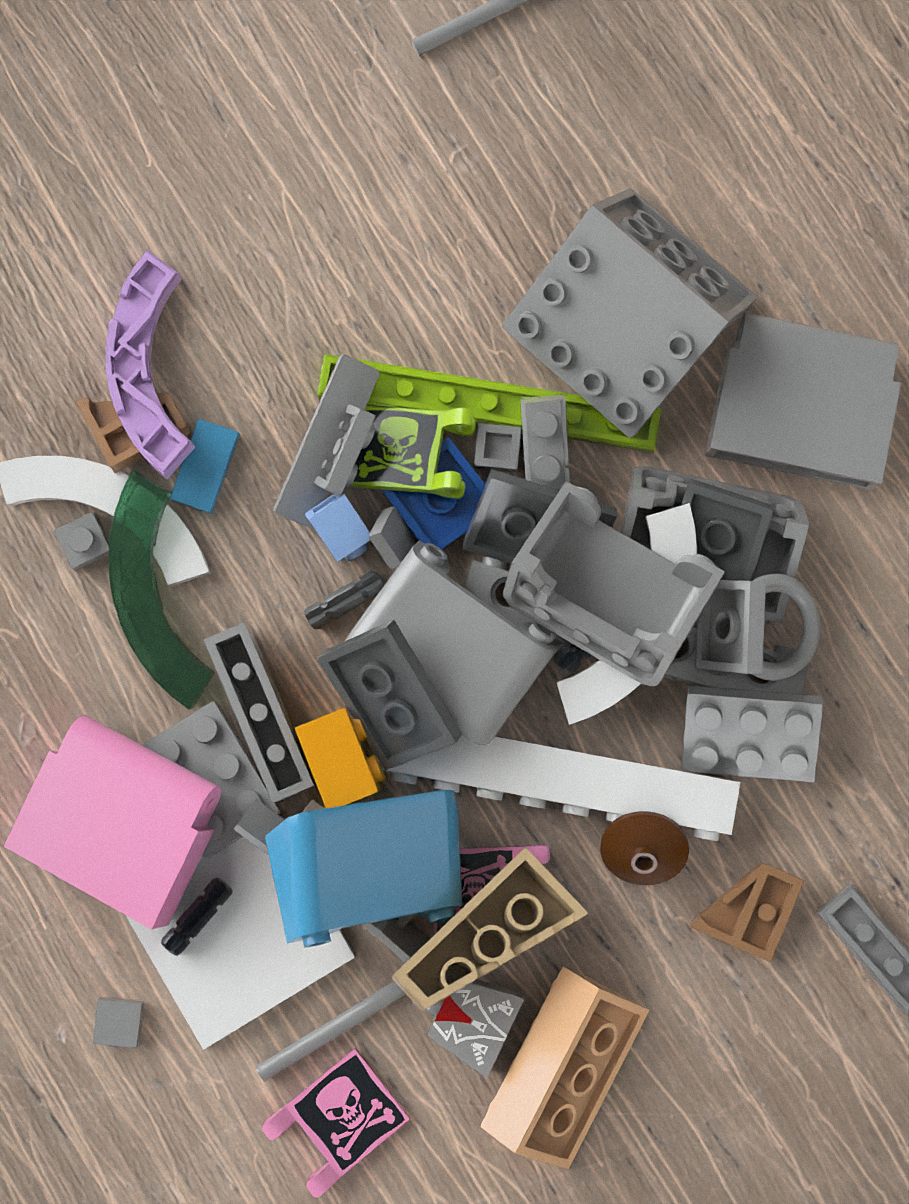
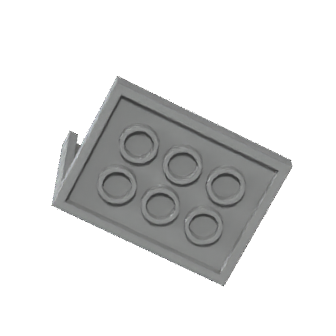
M630 188L590 207L501 327L631 439L719 334L743 315L759 297Z

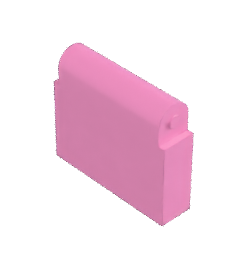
M83 715L72 724L59 751L48 752L4 847L151 930L168 926L214 832V829L207 825L220 799L221 787L100 722Z

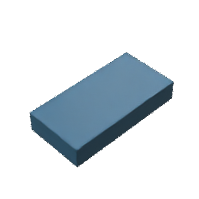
M198 419L190 440L195 448L181 465L170 500L213 514L240 438V433Z

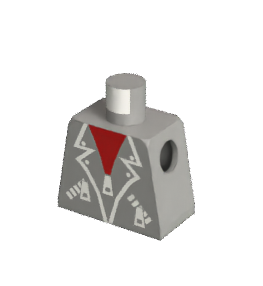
M476 980L425 1010L434 1015L428 1029V1036L475 1071L488 1078L523 1003V993L482 980Z

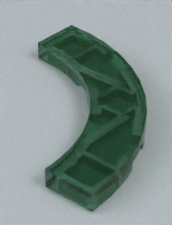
M131 471L117 503L110 532L108 563L113 603L123 632L140 663L172 698L190 710L197 704L215 671L201 662L187 648L178 634L173 632L162 609L164 608L158 591L156 573L153 574V548L156 546L157 534L164 510L173 493L140 472Z

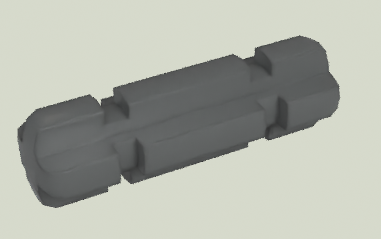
M371 570L359 577L361 581L356 584L352 581L326 596L323 603L319 604V602H316L304 610V615L311 627L320 629L330 623L329 619L333 616L337 619L365 602L364 598L368 596L373 598L378 595L384 586L378 573L375 570Z

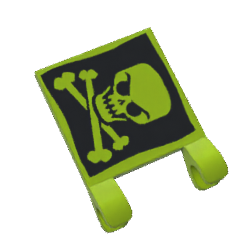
M365 407L364 411L376 415L372 423L375 425V432L369 445L365 449L362 448L355 462L358 467L357 474L350 487L433 493L453 499L463 497L466 485L462 481L461 474L454 471L437 473L444 430L463 436H471L475 433L477 423L470 409L456 408L447 411Z

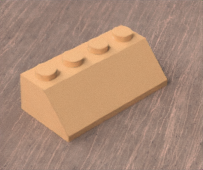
M563 966L552 983L550 992L537 1017L532 1022L530 1031L516 1058L512 1061L496 1097L490 1103L488 1112L480 1127L515 1154L569 1169L650 1010L596 980Z

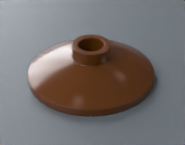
M638 811L622 815L608 825L601 838L600 852L604 864L616 877L632 884L655 885L666 882L681 872L688 860L689 843L684 830L674 820L659 813Z

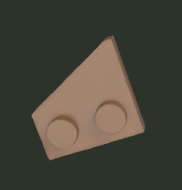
M169 392L157 393L160 403L172 423L185 436L190 434L191 432ZM81 398L76 401L114 473L144 458L125 431L112 401L92 402L90 398Z
M760 862L694 918L690 927L771 963L805 880Z

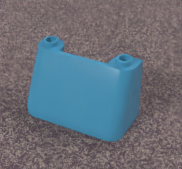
M440 790L303 812L288 817L265 836L287 943L303 940L304 948L319 946L331 942L330 934L341 928L418 914L419 917L428 916L430 924L450 920L455 916L454 911L462 907L459 810L453 790Z

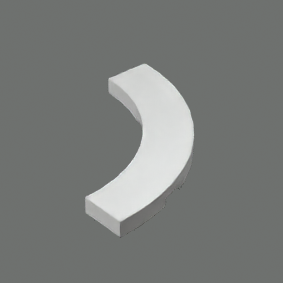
M31 456L0 462V485L7 505L14 506L41 500H67L89 505L117 518L143 540L161 567L168 586L171 587L211 574L200 546L178 514L161 497L121 471L114 473L111 467L104 464L66 456Z
M690 503L646 516L652 551L677 564L682 556L697 554L695 525ZM599 659L574 675L556 681L569 725L592 717L613 706L641 684Z

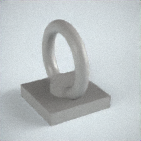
M767 574L753 581L720 580L698 617L696 668L753 674L761 679L772 681L794 676L809 663L820 639L821 620L813 595L800 581L784 574ZM773 591L789 595L798 605L803 619V633L797 649L789 658L778 663L763 660L765 594Z

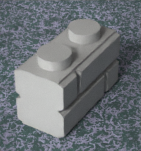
M564 395L521 398L526 480L554 489H561L566 481L570 483Z

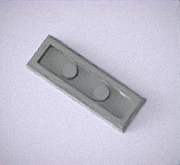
M848 883L816 913L902 1013L908 1015L909 950L854 886Z

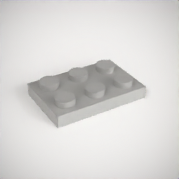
M688 686L681 771L814 782L823 697Z
M215 701L210 702L143 744L148 749L221 787L220 799L207 825L214 829V832L202 855L205 859H209L243 837L234 828L256 798L278 815L282 813L278 804L272 803L262 777L220 706Z

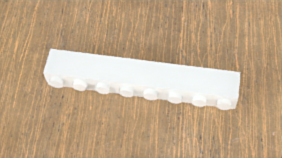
M463 735L455 744L387 770L392 771L390 780L416 785L417 776L435 779L433 788L453 790L459 793L460 784L477 787L476 796L502 801L503 792L521 796L519 804L543 809L546 807V801L564 804L562 811L564 813L588 817L590 809L606 811V820L612 822L618 817L632 812H655L669 817L680 826L693 828V837L713 841L719 840L720 833L732 835L741 783L500 737H494L488 745H479L468 740Z

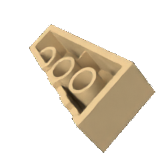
M525 847L395 972L392 979L423 1012L581 920L589 913Z

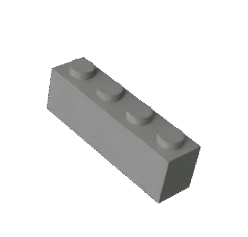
M243 622L204 639L272 803L280 802L317 786L293 723L252 627Z

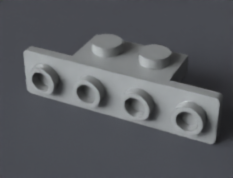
M342 354L339 356L273 508L277 515L311 528L313 526L304 513L324 501L328 492L341 496L344 488L351 486L358 469L355 462L361 449H365L369 445L375 432V425L372 423L376 415L364 411L379 377V370L347 355Z

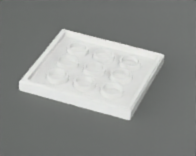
M244 837L209 859L201 857L168 926L151 930L126 916L203 1050L356 957L341 929L331 933V942L323 945L304 948L303 940L287 943L269 855ZM218 877L225 881L233 890L232 895L223 905L216 907L218 911L196 937L189 939L191 943L180 955L175 956L168 952L161 944V939L172 927H177V920L198 896L205 894L203 890L212 879Z

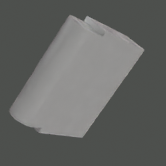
M744 313L737 331L735 348H730L724 357L705 456L868 490L875 489L883 482L901 388V382L893 381L898 356V344Z

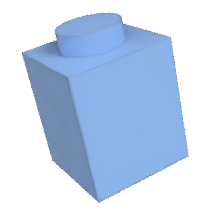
M343 492L341 496L331 495L304 513L337 562L343 558L346 561H351L368 549L366 543L370 541L368 537L370 532Z

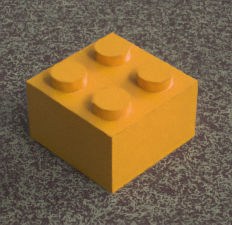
M344 707L295 727L326 808L344 806L382 791L380 782L386 780L382 765L376 755L369 757L363 742L366 741L367 735L360 719H353L347 708Z

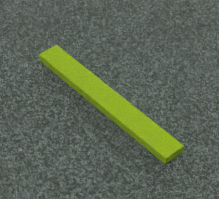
M324 354L317 393L319 399H321L339 356ZM356 359L380 372L366 406L437 411L468 408L473 412V418L477 424L521 427L523 432L521 398L564 395L567 439L651 453L655 450L661 408H657L637 434L630 439L580 395Z

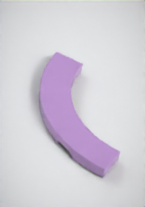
M147 250L133 267L123 284L113 319H110L106 340V373L112 402L125 431L148 463L168 480L195 446L172 423L160 403L153 381L151 351L153 336L163 307L182 279L177 271Z

